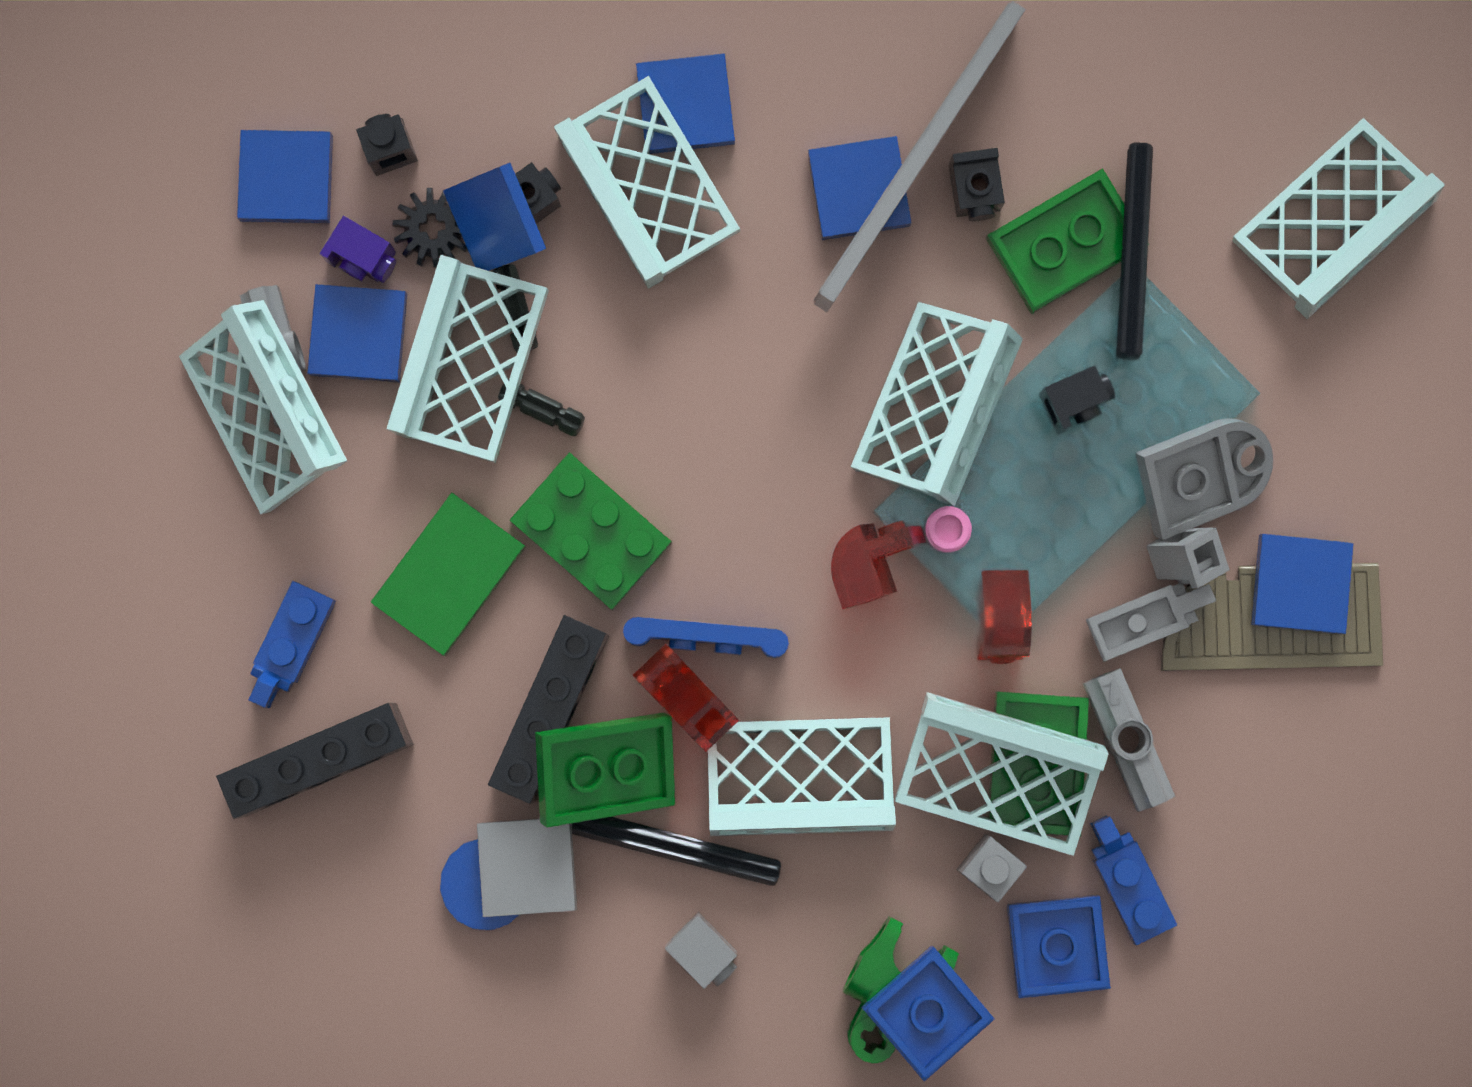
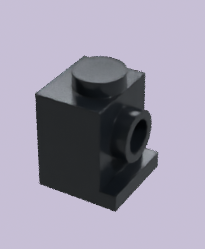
M387 113L376 115L365 122L366 126L356 129L367 162L376 176L418 161L404 120L399 114L392 117Z
M998 148L952 155L948 166L956 217L968 216L969 221H983L994 218L996 216L995 212L1001 211L1005 201L998 162ZM983 178L987 183V188L982 191L974 189L971 185L972 179Z
M531 162L516 173L522 190L528 186L535 189L534 196L526 201L536 224L561 207L559 198L555 194L561 190V187L547 167L538 171Z
M1095 365L1044 387L1038 394L1057 435L1066 432L1072 426L1070 420L1073 418L1076 424L1080 425L1102 414L1100 406L1116 397L1108 376L1105 373L1099 375Z

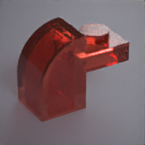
M904 520L894 522L877 529L880 536L878 537L874 523L861 524L843 535L834 549L831 560L832 580L842 610L857 607L898 592L886 557L927 543L921 525L906 527Z
M982 571L978 587L980 627L976 642L977 660H989L994 664H1009L1015 660H1023V657H1029L1032 634L1029 571Z
M666 643L632 675L705 752L739 721Z

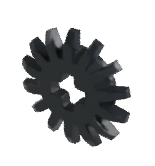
M427 188L426 201L423 202L413 192L410 194L415 204L412 209L403 204L398 206V210L406 214L407 217L406 220H393V227L404 228V232L394 237V241L396 244L404 241L408 242V246L402 253L405 258L416 251L418 253L416 265L422 267L427 256L432 257L433 268H437L440 255L456 259L451 252L455 247L466 252L467 247L460 241L462 235L444 192L439 200H434L433 188ZM436 215L439 223H445V230L438 231L437 239H430L427 232H420V225L427 224L428 216Z

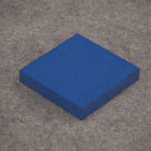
M725 53L636 63L638 82L647 76L650 77L692 149L735 145ZM644 92L640 95L642 120L650 122L654 104L647 92ZM659 114L656 124L666 126ZM643 129L644 139L646 140L648 130ZM654 131L649 154L676 151L677 142L671 135Z
M241 130L237 211L239 221L330 223L332 133L327 131Z
M897 136L808 150L822 240L857 234L902 165ZM905 193L881 231L911 226L907 193Z
M511 163L443 190L475 267L490 271L546 249Z
M315 284L307 374L319 377L400 382L407 306L406 291Z
M1260 534L1251 625L1346 634L1353 543Z
M1099 895L1007 904L1018 998L1111 989Z
M930 946L861 1007L924 1082L995 1020L933 946Z

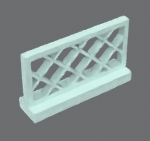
M649 76L571 121L569 117L554 126L560 142L648 289L663 281L665 275L740 232V227ZM644 92H647L654 104L650 122L626 116L629 102ZM621 107L620 114L611 113ZM659 114L666 126L656 124ZM600 118L617 122L611 145L593 141L585 127ZM624 124L648 130L642 153L618 147ZM654 131L674 137L677 147L673 160L649 155ZM599 150L609 152L607 163ZM682 152L689 164L679 162ZM616 154L640 160L634 183L615 179L611 170ZM646 162L671 168L665 191L640 185ZM677 170L693 173L698 177L700 185L696 199L671 193ZM621 188L632 190L630 201ZM704 190L713 203L702 200ZM638 192L663 198L657 222L640 218L636 214L634 207ZM669 200L694 206L688 229L663 223ZM704 208L719 212L726 227L712 235L694 231L699 209ZM644 226L655 229L653 239H651ZM661 230L686 236L682 253L665 262L657 249ZM692 238L702 240L690 247Z
M1363 118L1236 233L1232 241L1296 302L1295 308L1308 319L1437 201L1445 184L1433 173L1426 176ZM1362 135L1375 147V160H1350V145ZM1343 152V160H1334ZM1382 154H1383L1389 161H1384V160H1382ZM1323 169L1343 170V190H1317V175ZM1350 170H1375V190H1350ZM1382 170H1400L1412 182L1402 191H1382ZM1310 182V190H1301ZM1290 199H1310V220H1284L1285 204ZM1317 199H1343V220H1317ZM1350 200H1375V216L1369 221L1350 220ZM1382 200H1391L1382 209ZM1278 211V220L1270 219ZM1258 229H1278V250H1260L1248 238ZM1284 229H1310V250H1284ZM1317 229L1343 230V245L1337 251L1317 250ZM1350 230H1358V231L1350 238ZM1270 259H1278V266ZM1284 259H1310V275L1301 284L1297 285L1284 273ZM1317 259H1326V261L1323 262L1317 268Z
M440 255L386 429L402 437L412 440L416 439L496 463L549 292L548 288L466 265L457 259ZM469 277L486 281L494 296L470 308L464 296ZM494 284L507 287L508 289L499 293ZM519 291L534 295L535 298L530 312L513 321L503 300ZM462 303L465 312L458 315L459 308ZM498 303L509 324L485 336L475 315ZM470 319L480 340L457 351L450 338L453 328ZM526 324V327H525V330H524V333H523V336H522V335L520 334L518 328H519L520 326ZM513 331L520 344L517 356L500 364L490 343ZM447 347H449L452 355L444 359ZM485 347L495 368L472 380L462 358ZM457 362L467 383L444 395L437 382L440 370ZM513 367L510 378L508 379L504 371ZM499 374L506 386L504 398L487 407L476 386ZM435 390L439 398L431 402ZM471 390L482 411L459 423L448 402ZM443 405L453 427L438 435L422 431L427 413ZM500 410L495 423L491 414ZM485 417L493 430L488 450L472 446L463 429ZM458 433L462 442L448 439V437Z
M264 300L229 307L221 314L223 320L184 351L179 358L260 514H265L274 510L323 473L340 467L347 462V459ZM229 332L239 349L238 355L227 351ZM203 353L213 356L211 376L206 375L198 359ZM226 361L237 365L235 386L224 382ZM250 372L260 390L259 395L248 391ZM223 392L234 396L232 416L228 415L222 406ZM247 401L258 405L256 425L245 421ZM270 412L281 430L280 435L268 431ZM243 432L255 436L253 456L247 454L242 444ZM267 441L279 446L277 465L265 461ZM291 451L303 472L301 475L289 471ZM264 472L276 476L274 494L271 497L263 485Z
M918 302L851 468L855 471L933 496L940 502L955 506L1023 338L1008 323L994 319L991 322ZM927 317L941 320L946 333L924 344L921 332ZM951 324L958 325V327L952 329ZM973 330L985 333L979 348L964 356L957 339ZM951 343L957 360L935 370L929 353ZM923 358L929 375L907 385L904 377L907 366ZM962 369L966 379L962 390L947 398L940 380ZM933 384L940 402L918 412L912 395ZM905 399L912 416L891 427L887 418L889 409L892 405ZM944 411L949 421L945 432L929 439L923 422ZM916 426L923 444L902 454L895 436ZM888 440L895 458L880 466L869 464L868 461L873 448ZM927 453L931 466L925 481L911 478L906 463ZM899 467L901 474L893 472L892 470Z
M927 692L895 802L1074 856L1100 771L1104 770L1109 754L1104 745ZM928 726L948 731L956 747L931 759L923 744ZM955 734L971 739L960 744ZM979 742L993 745L1000 760L975 772L964 750ZM1000 747L1014 751V753L1005 757ZM920 752H922L926 762L916 767ZM959 753L971 775L946 787L935 765ZM1025 755L1037 758L1045 773L1020 786L1009 763ZM1045 761L1059 766L1049 771ZM1004 767L1015 789L991 801L980 779ZM929 768L942 789L926 799L908 794L912 778ZM1069 769L1087 773L1083 790L1064 799L1053 777ZM1049 780L1060 802L1035 814L1024 792ZM975 782L986 804L971 812L958 809L951 794ZM1020 796L1031 817L1014 826L1003 823L995 808ZM946 797L950 806L937 803V801ZM1078 802L1075 815H1073L1069 806ZM1064 809L1072 823L1067 840L1063 841L1047 836L1040 821ZM991 811L995 820L980 815ZM1035 824L1039 833L1026 830V828Z
M890 717L707 723L710 836L894 830L896 816L893 798ZM880 729L881 747L868 760L850 741L860 730ZM837 730L852 731L844 738ZM806 731L800 739L792 732ZM815 731H828L840 742L824 761L804 744ZM770 732H782L794 743L778 762L758 746ZM736 733L749 746L730 764L717 751V734ZM746 733L760 734L752 740ZM844 747L863 764V767L848 783L827 766ZM798 749L818 766L801 785L782 768ZM753 750L772 767L755 786L736 769ZM880 756L882 758V772L873 764ZM717 760L726 768L719 777ZM869 769L883 782V800H864L851 787ZM822 770L842 788L831 801H818L806 790L807 786ZM776 772L796 789L784 803H772L759 791ZM732 773L750 792L738 804L719 805L718 787ZM846 792L854 799L852 801H839ZM801 794V795H803L809 802H793V801ZM754 796L763 802L747 804Z

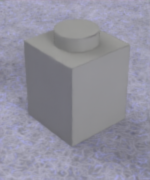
M984 834L956 870L991 899L999 903L1027 866L994 838Z
M699 912L665 946V950L703 989L711 982L718 987L737 968L732 962L737 957L736 949Z

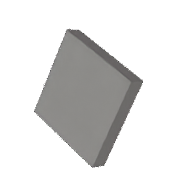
M540 819L477 824L483 917L577 910L572 824L546 828L540 823Z

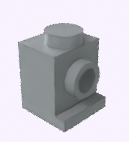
M1191 528L1168 539H1158L1146 546L1157 579L1177 580L1178 584L1190 583L1191 588H1199L1229 571L1216 528Z

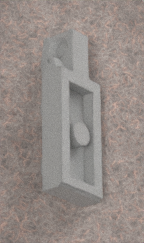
M1183 584L1169 585L1088 618L1086 622L1101 658L1105 662L1188 628L1189 624L1199 621L1194 610L1215 602L1216 598L1210 584L1188 593Z

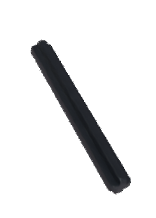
M1140 142L1131 143L1127 150L1116 355L1119 359L1130 361L1139 360L1143 352L1153 162L1152 145Z
M615 817L571 823L573 835L769 886L776 885L781 871V862L776 859Z

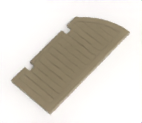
M1352 563L1346 634L1342 635L1251 625L1256 565L1238 566V580H1226L1225 572L1205 584H1210L1216 601L1194 610L1199 621L1189 624V627L1164 637L1161 658V671L1383 666L1379 564ZM1189 583V585L1185 588V590H1186L1187 593L1190 592V591H1193V590H1195V589H1198V588H1191L1190 583Z

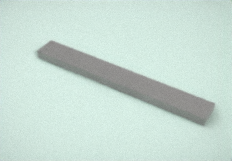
M1014 1L1007 4L813 300L815 301L814 305L825 312L829 311L1026 9Z

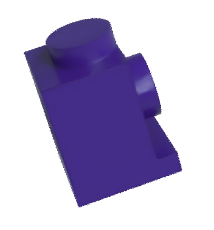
M344 215L320 252L323 259L333 267H336L339 260H341L339 268L361 282L365 276H368L376 282L384 283L396 265V259L393 258L396 251L390 242Z

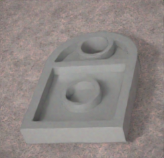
M1235 418L1213 421L1135 453L1154 536L1161 540L1173 537L1252 503L1265 489L1273 469L1272 447L1266 435L1256 426ZM1254 446V460L1250 465L1243 468L1241 465L1242 453L1246 448Z

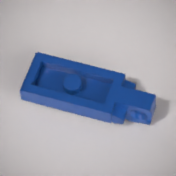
M292 581L253 662L255 665L250 675L258 679L248 699L249 701L263 708H271L279 689L289 692L293 683H298L335 606L336 600Z
M1107 815L1090 823L1100 846L1091 850L1095 858L1093 860L1094 865L1133 944L1139 945L1177 926L1138 843L1133 840L1130 832L1120 836L1111 817H1107Z

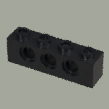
M563 615L488 786L529 804L536 801L538 796L535 732L569 727L609 637L607 633Z
M388 702L219 774L216 778L233 819L243 818L414 744L397 703Z

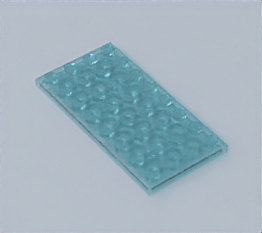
M1147 276L1143 352L1139 360H1122L1116 355L1120 293L1119 278L1002 389L955 506L940 502L933 496L899 486L873 512L998 643L1002 642L1146 504L1135 455L1136 452L1213 421L1235 418L1260 394ZM1095 365L1099 375L1105 373L1111 381L1115 391V399L1100 406L1102 412L1100 416L1080 425H1077L1073 418L1070 420L1072 426L1066 432L1057 435L1038 394L1044 387ZM930 459L911 475V478L924 482L931 466ZM945 506L961 509L969 517L972 526L971 536L967 544L953 553H942L933 549L927 542L924 532L928 517L935 510Z

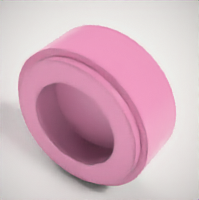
M945 506L935 510L928 517L924 532L927 542L933 549L942 553H953L967 544L971 536L972 526L969 517L961 509Z

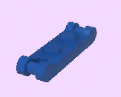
M643 617L629 619L623 628L626 640L637 647L644 646L651 639L669 640V649L696 651V643L715 644L714 653L741 655L742 647L761 648L767 657L779 658L787 651L789 645L788 637L784 632L768 628Z

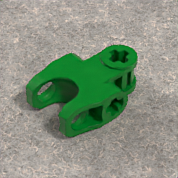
M890 916L870 943L860 952L842 991L844 994L861 1002L849 1024L847 1031L848 1042L856 1056L872 1064L881 1063L890 1058L896 1049L879 1028L878 1033L883 1038L880 1044L872 1042L869 1048H866V1042L861 1036L864 1029L872 1032L876 1026L861 1007L901 973L894 963L893 952L902 932L903 923ZM944 945L938 952L954 970L959 953Z

